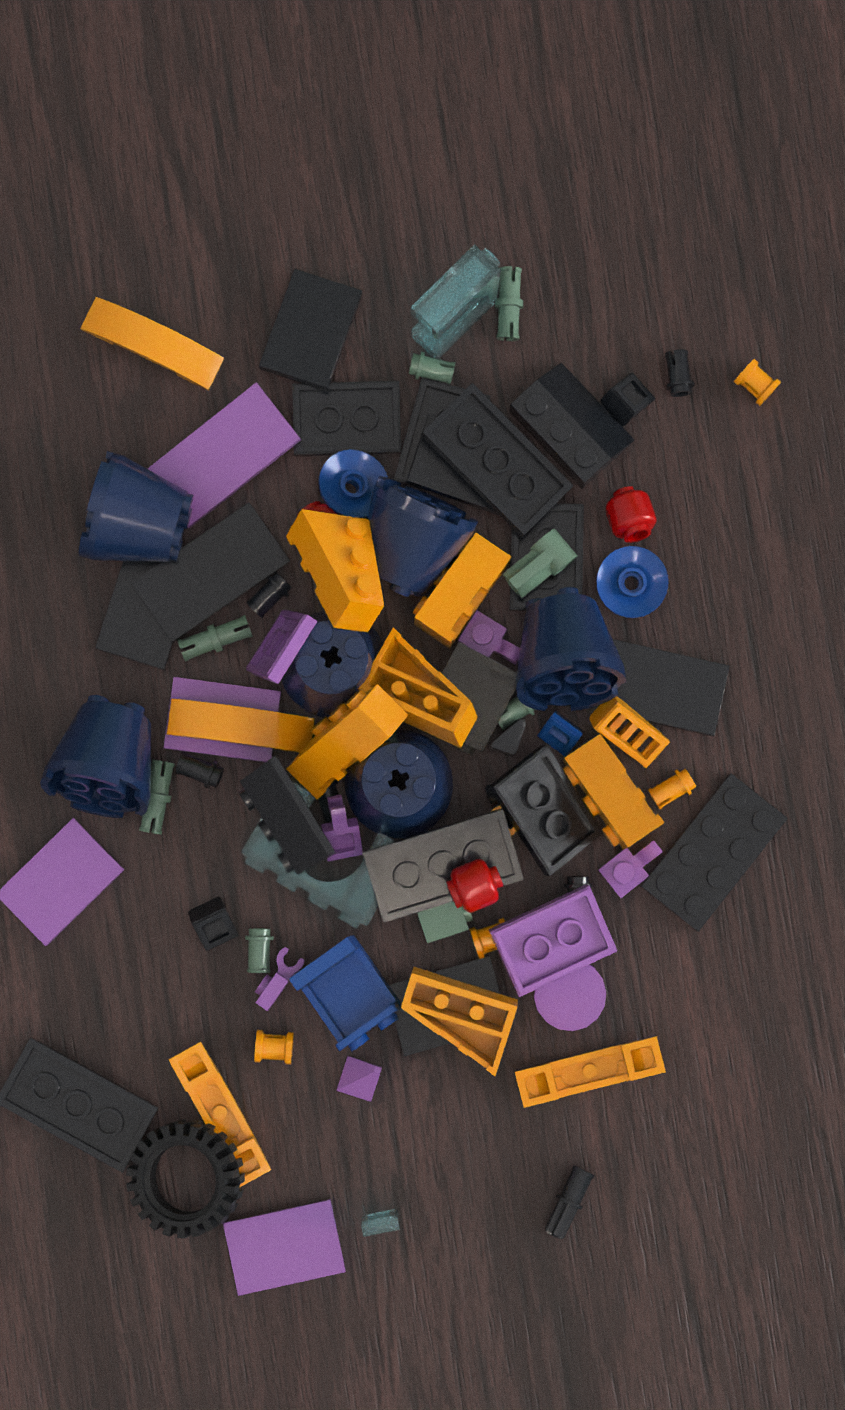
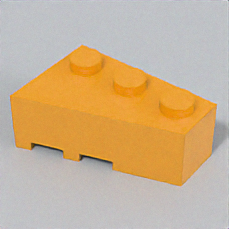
M301 509L286 538L290 545H296L302 557L300 564L304 572H310L317 586L315 593L333 628L368 632L384 607L369 519Z
M475 533L471 540L469 539L456 556L458 558L450 569L446 567L434 582V585L437 587L429 598L424 595L413 611V614H415L414 625L449 649L511 561L509 554L478 533Z
M393 627L373 661L367 679L358 690L362 689L366 693L378 684L408 714L403 722L461 748L478 718L471 700L440 671L438 672Z
M378 684L366 693L360 689L346 704L344 702L340 704L329 717L325 716L313 727L311 732L315 736L286 770L318 799L326 792L335 779L339 781L348 773L346 771L348 767L357 761L361 763L388 740L407 718L408 714Z
M601 734L562 760L566 765L562 769L572 785L576 786L579 784L586 796L582 798V801L591 815L595 817L599 814L606 824L602 831L613 847L619 844L622 849H626L664 824L659 814L655 816L644 799L646 798L639 787L636 788L626 773L625 767Z
M413 967L401 1008L437 1035H441L466 1056L468 1055L477 1061L492 1075L496 1076L516 1014L518 999Z

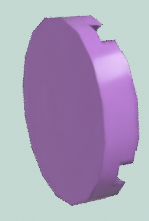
M587 965L534 990L533 998L536 1009L545 1022L560 1030L575 1031L588 1027L598 1019L605 1007L606 989L600 974L593 966Z

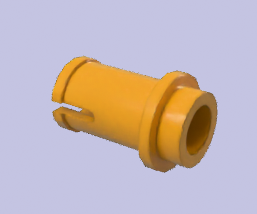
M686 768L680 772L676 769L674 771L675 775L648 789L659 810L686 793L691 795V790L696 788Z

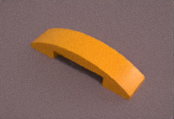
M98 297L95 298L80 328L82 331L109 344H116L173 371L178 377L208 391L224 361L222 356L182 334L136 312Z
M171 699L166 735L215 740L300 753L312 739L313 733L311 730L314 727L315 718L233 705Z
M657 1036L533 1066L516 1071L515 1075L523 1107L526 1108L557 1100L561 1097L629 1080L633 1081L665 1073L666 1071Z
M200 1041L169 1058L171 1066L185 1091L190 1095L204 1123L216 1126L214 1132L217 1134L223 1131L228 1136L225 1140L228 1146L234 1143L238 1149L233 1154L235 1159L242 1158L243 1166L239 1167V1173H245V1181L240 1184V1187L269 1172L271 1168L202 1042Z

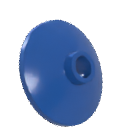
M343 450L332 455L324 463L319 474L318 484L324 502L335 513L344 516L366 518L369 514L372 491L378 477L388 476L381 463L370 454L359 450ZM352 484L356 488V493L347 491L345 485Z
M638 546L619 548L610 553L599 567L596 578L598 595L603 604L619 616L626 618L646 616L660 606L667 594V570L660 558L648 549ZM633 577L637 580L638 587L635 590L626 588L625 580L627 578Z

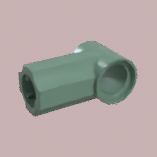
M555 528L539 539L530 548L531 551L502 574L508 585L521 599L552 575L554 577L578 557Z

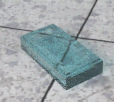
M395 1208L363 1215L361 1220L363 1237L400 1230L398 1210Z

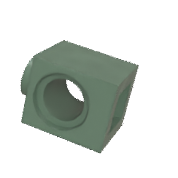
M454 901L417 912L427 943L469 930L467 922L473 921L471 913L466 912L463 907L457 909Z

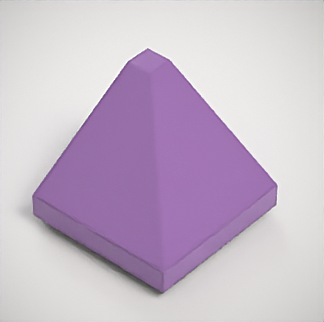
M347 1056L336 1091L371 1102L382 1067Z

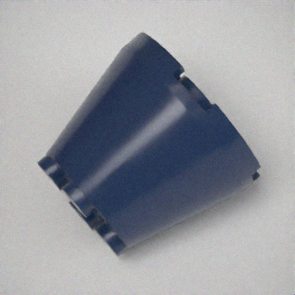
M107 451L105 457L107 462L101 461L88 502V513L85 521L87 530L81 534L79 556L101 561L169 562L172 560L177 562L183 541H181L184 529L188 528L194 495L188 494V491L129 458Z
M379 476L372 491L368 514L379 578L390 582L389 588L400 595L409 597L412 594L421 597L422 594H425L472 536L478 520L473 518L465 519V511L432 494L408 486L405 488L400 487L401 482Z
M575 587L561 588L557 591V595L527 601L525 604L526 612L516 674V689L519 701L527 707L545 711L548 708L547 705H570L571 711L598 706L618 696L617 688L622 683H627L625 667L596 601L591 597L579 594L578 589Z
M321 611L310 615L317 623L281 680L290 698L300 708L312 715L324 718L325 716L329 717L343 702L346 704L359 691L358 688L367 679L373 661L383 646V642L372 626L368 632L333 628L326 612ZM338 649L337 656L342 660L341 663H333L331 668L326 667V661L321 656L331 655Z
M90 695L87 702L79 708L47 762L40 781L41 788L49 796H55L56 793L62 795L65 799L71 801L70 807L86 813L110 818H123L124 812L133 811L140 816L144 815L148 810L151 798V722L144 716L145 708L135 703H125L123 706L111 703L103 696Z
M396 730L388 740L361 763L357 761L348 767V773L345 775L346 797L354 815L369 830L391 838H407L429 830L445 814L453 793L452 770L443 751L429 738L409 730ZM397 770L400 775H409L410 779L405 781L406 789L400 791L397 786L392 788L389 786L388 782L393 779L392 771Z

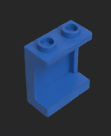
M354 935L346 937L289 978L296 991L302 989L338 1042L335 1046L339 1051L346 1047H349L351 1051L356 1050L370 1040L366 1034L378 1025L382 1031L399 1019L396 1012L401 1009L402 1003Z

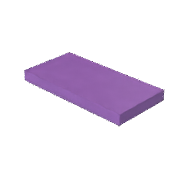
M256 382L147 469L188 491V494L194 495L191 506L192 514L188 525L190 529L300 442L301 438Z

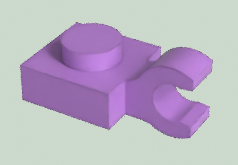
M477 610L458 639V642L488 661L494 652L514 665L519 660L520 648L503 639L508 629Z
M342 795L327 797L331 822L321 824V829L336 852L327 861L363 855L357 818L347 819Z
M653 840L634 856L628 848L622 850L598 870L618 896L622 898L649 877L643 867L663 851Z
M287 947L281 949L277 955L278 972L273 978L267 974L255 990V993L260 996L255 1003L266 1011L270 1010L289 983V978L300 971L305 962L304 959L300 958L295 966H287L284 962V957L289 951Z

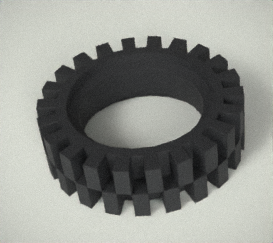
M186 1119L178 1120L153 1130L147 1134L148 1137L142 1139L137 1144L139 1149L133 1152L129 1159L133 1161V1165L127 1168L126 1176H132V1181L126 1184L127 1192L134 1191L135 1197L130 1199L133 1207L138 1204L140 1205L142 1211L138 1213V1216L142 1220L149 1218L152 1221L149 1227L153 1230L161 1227L164 1229L162 1234L169 1237L173 1234H177V1238H187L190 1235L197 1237L229 1218L228 1215L234 1212L239 1205L236 1201L242 1197L244 1189L239 1187L245 1181V1173H239V1167L243 1166L242 1158L235 1159L233 1152L238 1149L234 1143L228 1146L225 1142L228 1136L223 1131L218 1134L214 1132L216 1126L210 1123L203 1126L201 1125V1120L195 1119L186 1122ZM178 1145L190 1146L203 1153L212 1164L215 1172L216 1186L210 1202L203 1209L192 1212L182 1211L170 1205L160 1194L156 1184V1168L161 1156L168 1148Z

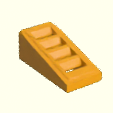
M618 696L600 704L589 717L593 728L645 768L670 743L668 738ZM628 719L627 725L617 733L616 730ZM638 728H640L641 731L629 743L627 740ZM649 736L653 738L642 752L637 750Z

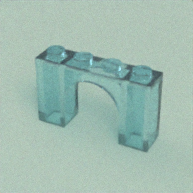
M474 244L411 306V315L418 321L411 329V337L432 358L439 359L495 304L501 270L498 268L500 262L488 249L484 248L481 251Z
M293 782L310 810L316 798L307 789ZM257 824L241 851L242 854L248 857L245 864L262 874L266 868L279 875L276 882L293 892L299 886L310 893L308 901L325 911L329 905L340 910L339 919L357 929L360 923L368 926L378 909V904L364 859L353 874L334 882L314 879L306 872L300 876L294 870L287 873L277 857V854L282 852V849L275 839L268 842ZM379 832L371 848L394 842V840Z

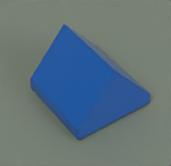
M555 710L537 736L566 757L585 731Z

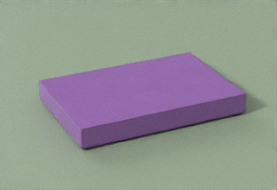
M282 610L248 663L246 670L256 677L279 684L317 621L307 614Z
M174 677L171 699L201 701L279 712L281 691ZM165 734L164 749L258 762H267L273 756V748Z
M72 818L0 889V900L45 946H48L125 869L75 818Z
M588 884L489 929L518 997L617 952V948Z
M331 1199L223 1223L238 1296L346 1272Z

